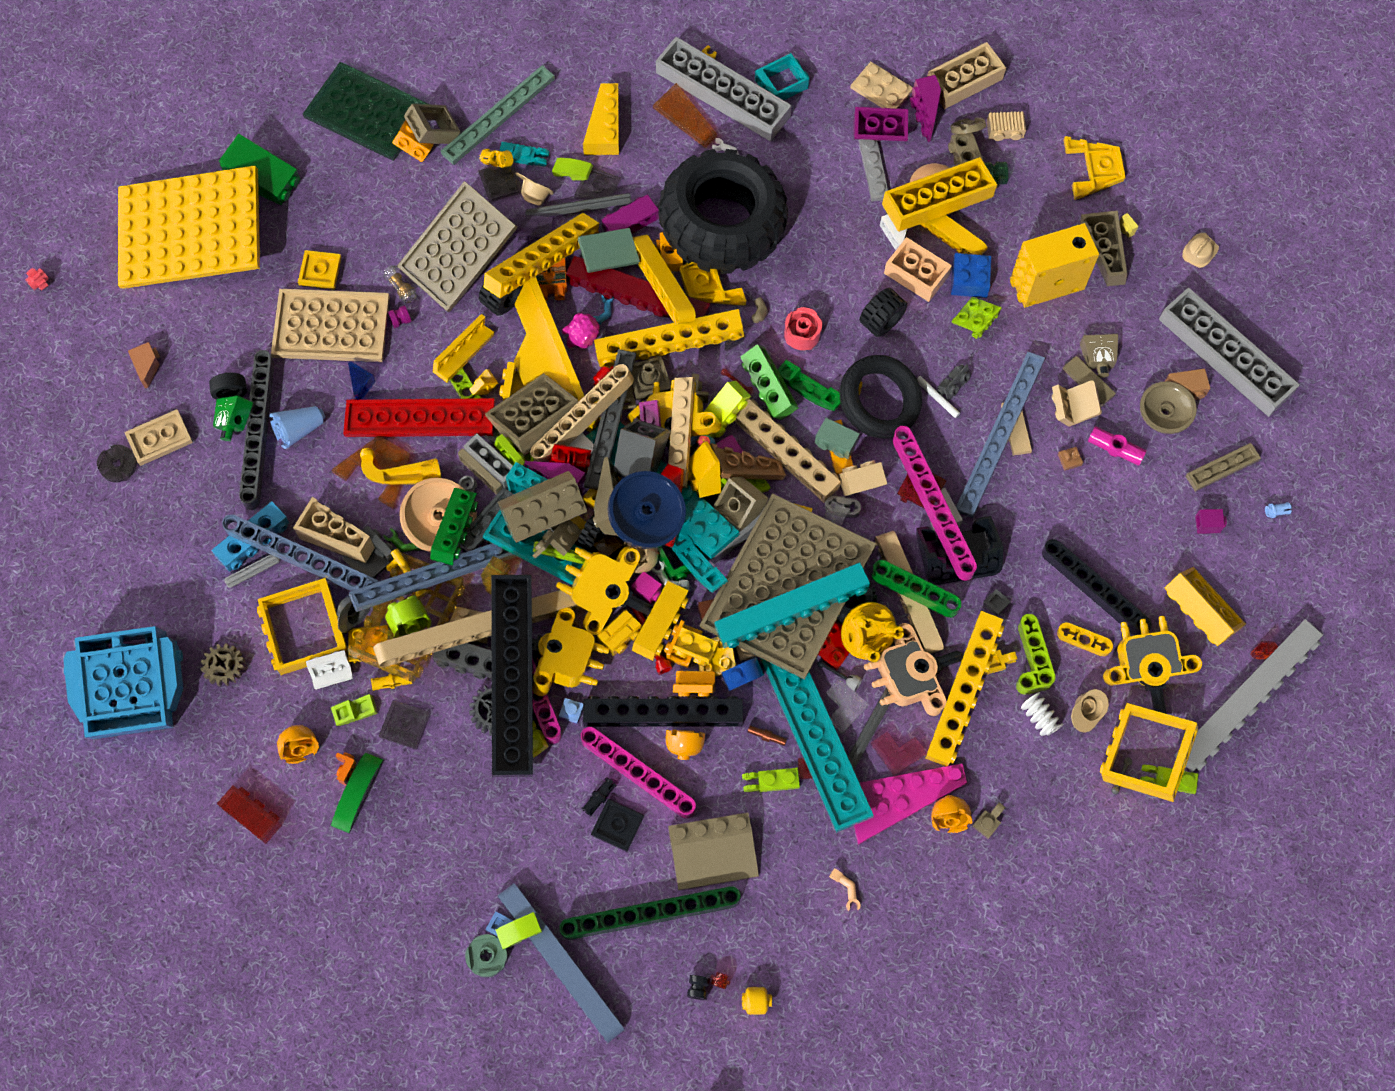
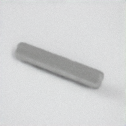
M270 554L224 579L228 588H232L280 562L279 558Z

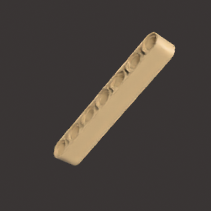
M620 364L615 366L532 446L530 453L536 462H549L554 444L569 446L632 385L634 378L626 365Z
M890 531L876 536L875 543L877 546L879 545L878 550L882 560L913 574L896 533ZM899 577L894 578L897 583L903 582ZM913 586V587H912V589H913L914 591H916V592H919V591H920V588H919V587H917V586ZM897 593L898 597H901L900 602L905 613L908 614L909 623L914 628L923 650L929 654L943 650V642L928 607Z

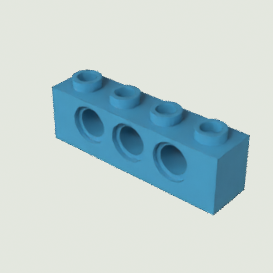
M272 501L248 520L262 528L265 524L271 523L269 528L264 529L275 534L284 532L289 524L287 517ZM249 530L246 532L245 536L251 537L254 535L255 531ZM228 536L211 551L225 568L231 572L240 568L245 559L253 557L258 552V548ZM266 538L263 541V544H269L272 541V539ZM236 548H241L238 553H233Z

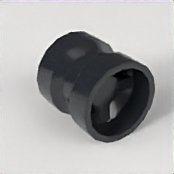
M690 975L689 983L691 986L687 991V997L707 1000L708 993L706 992V987L709 986L710 978Z

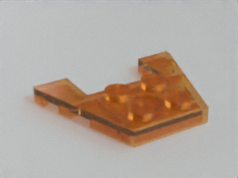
M377 436L331 471L347 481L357 466L361 467L360 453L364 448H371L374 451L373 465L379 470L408 465L410 453L383 437ZM388 484L378 500L393 509L401 485Z

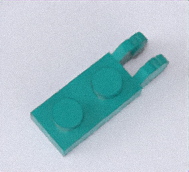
M501 142L499 150L510 151L514 163L531 166H546L547 160L535 157V155L549 157L550 153L545 148Z

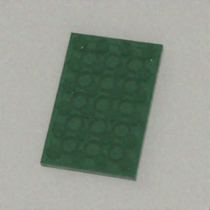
M339 62L303 112V117L394 161L402 149L392 142L406 120L404 117L411 104L428 103Z

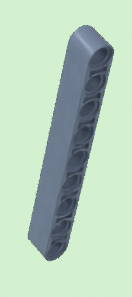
M227 515L222 521V526L229 536L321 578H326V580L350 591L379 582L368 575L236 515ZM230 523H237V526L235 528H228V525ZM249 530L255 531V533H254L253 536H251V537H246V536H245V534H246L247 531H249ZM266 538L272 539V542L269 545L263 544V541ZM284 546H289V547H290V549H289L288 552H286V553H281V552H280V550H281L282 547H284ZM301 554L308 555L304 561H299L298 557ZM324 562L325 566L322 569L315 568L316 564ZM336 570L343 571L339 577H334L333 573ZM353 578H359V579H360V583H359V584H357V585H352V584H350V582H351V580H352Z
M513 883L497 895L515 920L530 913H535L542 933L530 937V941L554 970V973L563 985L566 986V989L575 1001L578 1002V1005L587 1017L590 1018L605 1041L609 1043L623 1032L624 1028L518 887Z

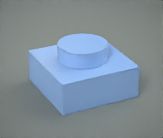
M565 698L559 718L578 724L583 710V703Z

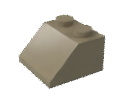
M732 477L727 480L713 508L740 532L761 514L769 498L744 477Z

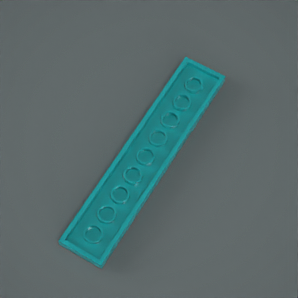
M621 422L610 460L613 465L615 464L620 430L625 427ZM598 427L586 436L593 444L595 443ZM662 460L657 471L659 474H662L667 465ZM687 484V488H682L681 493L686 507V516L682 530L692 539L696 546L712 559L740 534L705 499L699 498L696 491L693 492L692 488Z
M760 658L836 833L874 818L810 672L804 680Z

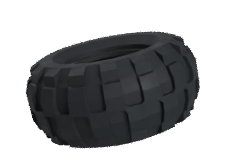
M715 149L704 151L699 157L692 155L682 162L676 170H673L665 181L664 189L661 191L658 214L659 223L663 228V235L673 250L677 249V254L688 264L694 262L698 265L699 269L710 272V269L721 270V274H729L734 272L735 269L741 268L742 271L756 266L759 261L765 260L776 249L786 229L789 209L786 204L787 197L782 184H780V181H777L776 175L767 165H760L758 158L747 154L746 157L737 155V150L726 149L725 153H716ZM725 197L742 204L750 216L738 224L721 225L703 217L698 211L697 206L710 198Z

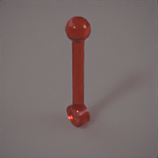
M727 369L721 370L723 376L737 381L749 394H752V387L745 386L729 374Z

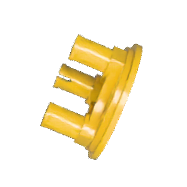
M866 602L854 607L847 614L842 624L841 638L844 647L851 655L859 659L877 662L884 650L892 645L894 638L901 639L904 632L902 631L904 630L896 625L895 618L887 607L876 602Z

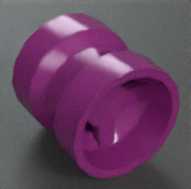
M405 305L399 307L398 310L388 311L394 329L400 327V324L411 323V318Z

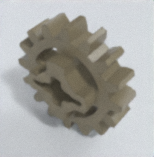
M227 643L224 644L223 648L217 644V649L215 650L210 647L211 653H204L206 660H201V663L204 665L201 668V671L205 673L203 676L206 680L209 679L211 684L216 682L219 687H221L222 682L229 686L230 680L236 683L235 677H242L239 671L245 670V667L242 665L245 662L244 658L241 657L242 653L239 650L236 651L235 646L229 648ZM219 660H221L222 663L224 662L225 667L227 668L226 670L223 667H221V663L219 662Z

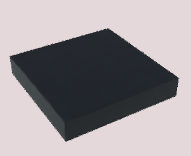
M607 799L591 832V836L628 852L644 815L611 799Z

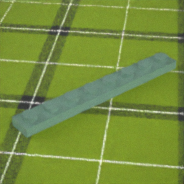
M543 65L444 147L441 150V155L455 165L554 81L555 76Z

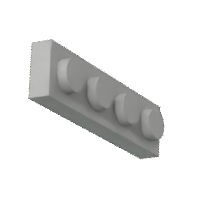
M859 139L858 142L871 202L883 200L885 191H888L878 142L877 140Z

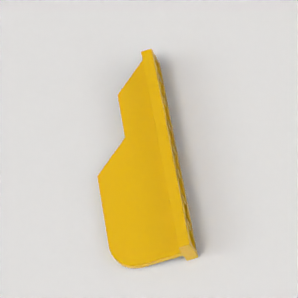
M536 277L524 283L515 302L516 310L526 332V336L514 359L516 369L523 386H526L544 373L579 402L584 397V393Z

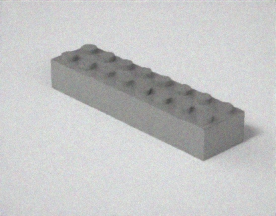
M678 37L673 39L656 60L657 74L770 142L791 116L792 105Z
M1189 287L1163 310L1159 320L1268 417L1283 405L1300 386L1299 383Z

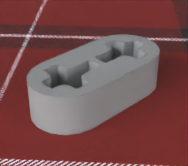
M830 496L826 499L825 510L832 515L854 518L860 514L861 504L855 499ZM836 502L837 506L835 507V509H832L831 505L828 504ZM851 505H855V506H854V508H855L854 512H850V508H849V507H850Z

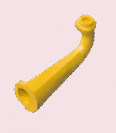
M364 448L360 453L362 471L369 480L375 483L413 485L426 479L441 478L437 458L379 470L373 465L375 454L371 448Z

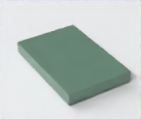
M630 228L580 236L578 238L588 273L634 265L640 262Z

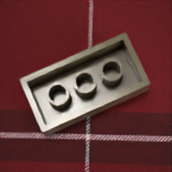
M569 471L498 501L510 535L516 543L587 512L576 480Z

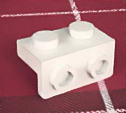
M345 650L306 661L315 689L353 679L351 665L348 662Z

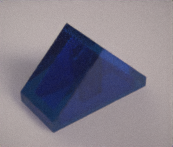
M348 362L355 400H362L376 381L372 373L353 362Z

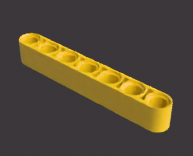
M648 235L633 237L640 260L638 265L673 322L678 325L695 321L696 315L692 304Z

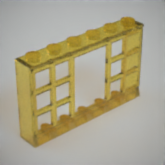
M400 552L409 568L413 570L430 565ZM399 566L393 567L390 571V578L401 575L404 572ZM463 577L445 581V583L456 587L451 598L438 593L443 582L437 584L435 590H431L428 593L431 597L424 608L426 612L440 617L436 626L449 622L448 616L450 612L453 613L456 609L458 596L462 597L466 586H464ZM399 597V598H396V599H397V600H400V601H403V600H406L407 598H405V597ZM435 597L448 602L443 613L430 608ZM393 600L373 606L371 615L365 617L363 630L356 634L355 645H349L348 656L414 684L416 678L421 677L424 670L422 666L425 661H429L432 653L421 656L418 661L414 659L407 660L406 662L416 665L413 671L401 667V663L380 667L376 656L367 653L366 650L368 646L374 647L376 643L371 642L376 631L389 635L388 640L395 638L392 631L379 626L388 610L387 607Z

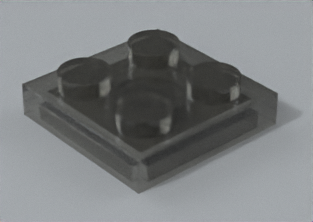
M514 164L504 168L492 166L478 171L490 203L522 194V186L516 175Z

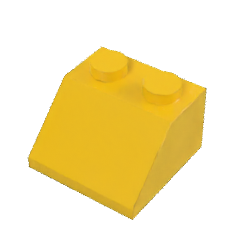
M707 441L703 442L689 458L688 481L691 483L693 492L696 491L699 498L721 493L720 461Z

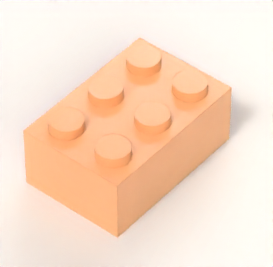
M906 237L886 262L884 274L930 302L949 277L952 265Z

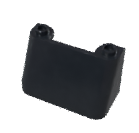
M992 517L978 518L973 522L972 530L961 532L977 564L976 571L971 579L997 575L1003 567L1004 546ZM929 526L916 528V537L927 581L934 585L964 581L957 576L939 537L935 534V530ZM946 534L947 537L954 538L953 534ZM954 550L956 554L962 555L960 550ZM962 567L966 572L971 571L968 567Z

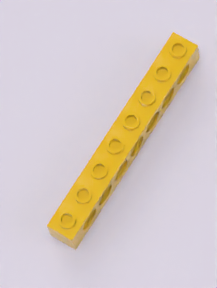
M581 213L485 272L484 288L499 298L511 293L517 287L522 286L525 282L535 278L544 270H547L580 248L578 238L599 233V222L585 213Z
M739 309L698 317L693 322L678 325L670 323L595 339L594 343L599 366L611 367L615 364L617 352L612 353L614 350L620 349L636 353L635 360H645L652 356H664L671 352H683L690 348H701L704 345L738 340L744 337Z
M983 611L980 612L925 759L943 766L954 763L958 753L954 750L957 744L961 745L964 734L961 733L963 726L967 727L971 718L968 715L970 708L974 709L978 700L975 697L976 691H981L985 681L981 679L984 672H988L991 662L988 661L990 654H995L998 646L995 640L997 636L1001 637L1005 627L1001 625L1003 622L1002 618ZM988 632L991 635V639H984L981 633ZM975 650H982L984 657H977ZM968 668H975L978 671V674H969ZM961 686H969L971 693H964L961 690ZM961 703L964 706V711H957L954 704ZM954 721L958 728L951 730L947 723ZM941 740H948L951 743V747H942Z

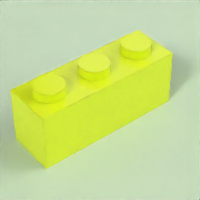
M737 381L727 382L704 410V412L713 413L721 422L719 432L710 434L713 438L721 437L725 433L727 425L736 420V414L748 405L747 401L751 395ZM713 420L710 421L707 424V426L711 425L713 423Z

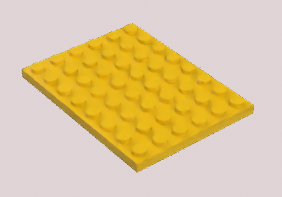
M256 166L118 187V286L120 288L260 269L258 168Z

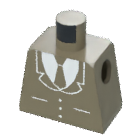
M1118 334L1083 335L1080 347L1086 365L1090 369H1097L1098 377H1108V368H1114L1117 362Z

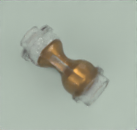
M389 266L384 270L383 278L395 287L401 301L410 303L417 297L416 289L403 279L398 266Z

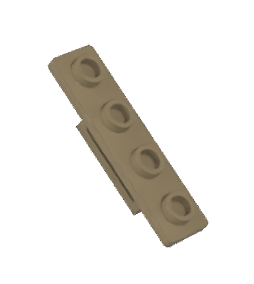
M571 520L551 527L543 535V539L534 547L536 551L532 556L534 558L539 556L549 544L564 556L582 533L581 530Z

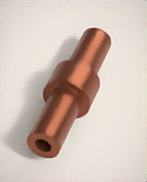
M749 725L748 733L761 737V740L766 742L772 741L785 746L787 738L773 734L771 730H762Z

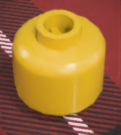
M748 987L745 993H742V1009L746 1010L748 1015H764L767 1013L768 1007H772V994H768L765 987Z

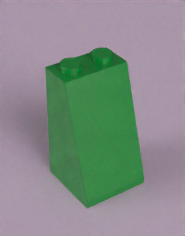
M237 134L219 160L223 171L256 166L258 168V195L279 205H282L284 201L289 199L293 187H297L300 181L296 168L240 134Z

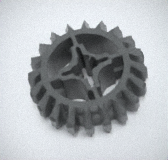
M491 684V689L484 685V692L478 690L477 694L479 697L473 696L472 700L474 703L469 704L470 708H472L469 711V715L473 716L471 718L472 723H476V729L482 727L481 732L483 734L489 730V736H492V701L487 699L492 697ZM481 706L485 707L488 711L486 721L480 716Z

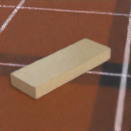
M1021 412L1009 438L1013 456L1032 452L1023 412Z

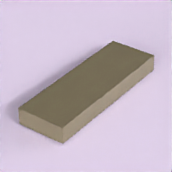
M1075 356L1063 367V370L1078 385L1091 380L1096 383L1101 407L1115 396L1116 393L1079 357Z
M462 448L458 452L459 460L497 495L503 488L502 484Z

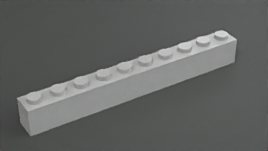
M1305 619L1198 730L1186 768L1191 772L1196 768L1200 771L1207 764L1205 759L1209 755L1213 757L1220 750L1218 745L1222 741L1226 743L1233 736L1231 731L1234 728L1239 730L1246 723L1244 718L1247 715L1251 717L1259 709L1256 705L1260 701L1263 704L1271 696L1269 693L1271 689L1277 690L1284 683L1281 679L1285 675L1289 677L1296 670L1294 665L1297 662L1302 664L1309 656L1306 653L1310 649L1314 651L1321 644L1319 639L1323 634Z

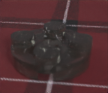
M123 445L110 446V449L103 450L97 459V468L100 474L110 482L129 480L137 467L136 457L131 450ZM117 460H120V466L115 467L112 465L113 462L116 463Z

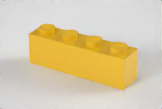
M667 581L633 643V652L652 661L656 655L660 656L664 648L662 643L665 639L668 640L673 631L671 629L672 625L678 623L681 617L679 613L681 608L685 609L689 602V598H687L689 590Z

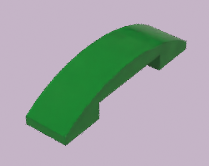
M785 360L778 368L785 384L812 403L831 411H835L841 404L840 392L832 387L827 389L803 374L801 368L790 361Z
M364 753L343 791L331 823L332 827L350 833L358 816V810L373 778H376L383 759Z

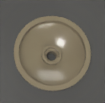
M1165 381L1151 385L1143 393L1140 400V412L1144 421L1152 429L1165 434H1176L1186 430L1194 421L1197 412L1196 402L1192 394L1185 387L1174 382ZM1162 411H1166L1168 415L1163 414Z

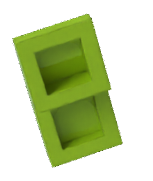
M557 158L552 173L554 176H570L572 180H588L593 165L577 159Z
M371 694L354 701L347 700L331 707L336 726L349 724L378 714Z
M534 912L495 930L502 949L542 933Z

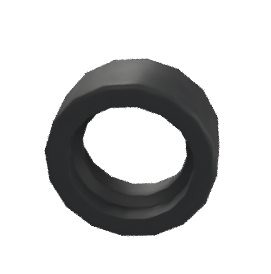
M239 373L218 374L209 381L211 396L216 400L233 396L243 397L247 392L245 377Z

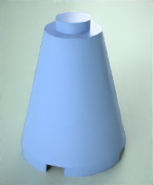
M316 406L270 414V417H273V420L270 421L271 427L277 440L282 439L284 444L281 446L284 449L289 448L322 425L323 419H325L323 410L321 408L318 409Z

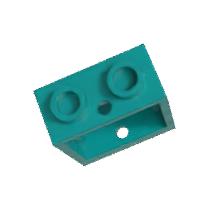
M791 53L755 70V82L757 85L782 100H786L808 89L810 77L801 68L799 60L794 58ZM789 68L798 82L777 91L769 77Z
M515 462L506 476L508 490L513 494L548 480Z

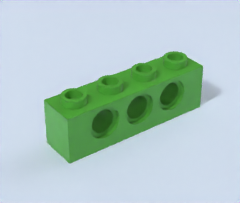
M757 344L740 356L743 361V368L752 377L750 378L751 383L758 388L760 392L759 397L768 406L767 411L772 418L782 420L799 408L765 347ZM762 365L761 370L758 372V367ZM770 380L769 386L766 387L767 381ZM778 395V400L775 402L774 399Z

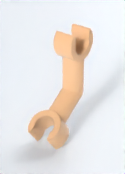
M834 868L829 877L848 888L849 901L846 904L847 910H850L851 902L856 903L857 910H859L860 902L856 897L855 883Z

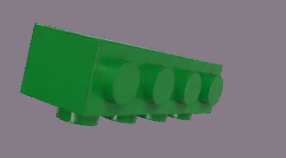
M454 487L431 547V560L453 565L455 558L459 559L462 550L460 545L465 543L467 532L465 531L471 527L473 517H471L472 512L476 513L479 502L476 501V493Z

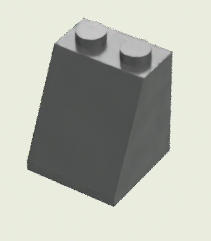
M638 419L621 428L613 471L620 473L619 475L622 477L640 471L657 473L671 430Z

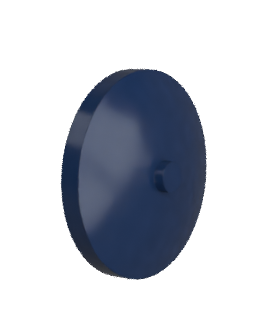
M640 471L627 475L614 487L608 500V517L613 530L623 541L637 548L654 549L666 545L677 536L685 521L686 507L680 490L670 479L656 472Z

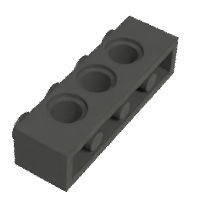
M465 643L433 653L434 662L441 668L449 666L455 668L454 670L461 674L469 672L478 679H492V671L487 669L492 664L491 650ZM454 653L460 654V657L458 659L454 660L450 658L451 655ZM471 659L479 660L476 665L469 664Z

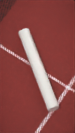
M921 376L917 378L919 385L954 418L960 415V412Z

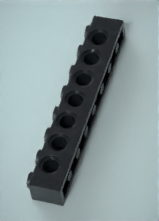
M590 696L588 699L583 700L584 727H742L743 699H738L737 696H728L726 699H718L717 696H708L707 699H699L697 696H689L687 699H679L677 696H669L667 699H659L657 696H649L647 699H639L637 696H630L628 699H620L617 696L600 699L597 696ZM703 707L706 708L708 712L702 715L699 714L697 710ZM723 707L726 708L728 712L722 715L719 714L717 710ZM601 708L609 710L605 715H601L598 711ZM620 708H627L629 710L625 715L618 713ZM640 708H647L649 710L645 715L638 713ZM660 708H666L668 709V713L665 715H661L658 713V710ZM686 708L688 713L681 715L678 713V709Z

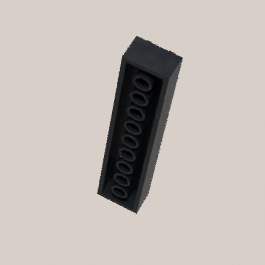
M491 575L492 777H532V575Z

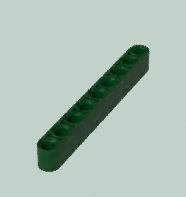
M729 886L567 918L561 922L560 932L563 938L573 940L730 909L739 904L740 892L736 887ZM728 893H734L737 899L734 902H729L725 896ZM708 897H714L717 903L714 906H709L705 900ZM688 901H694L697 906L695 909L689 910L685 907V904ZM667 905H674L677 910L673 914H668L665 908ZM647 909H654L656 915L653 918H648L645 916V911ZM627 913H634L636 915V919L632 922L626 921L624 917ZM607 917H614L616 919L615 924L612 926H607L604 921ZM587 921L595 922V927L592 930L584 928V924ZM573 925L575 927L574 932L566 934L564 932L565 926Z

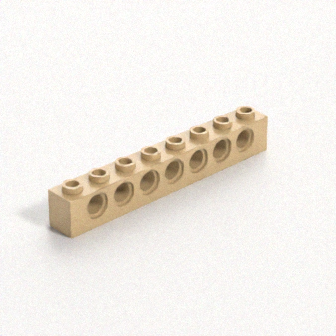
M749 399L747 401L748 405L736 414L737 418L734 422L776 460H780L781 464L823 503L826 502V499L840 488L841 481L838 475L826 469V465L821 460L815 459L808 448H803L796 437L790 436L780 423L777 424L772 420L768 412H763L759 408L755 400ZM755 416L756 419L751 420L748 417ZM768 428L770 431L764 432L761 429ZM776 440H781V441H783L784 443H782V444H777L775 441H776ZM794 452V453H796L797 455H796V456H790L788 453ZM807 464L811 468L805 469L802 465ZM816 477H822L824 481H818Z

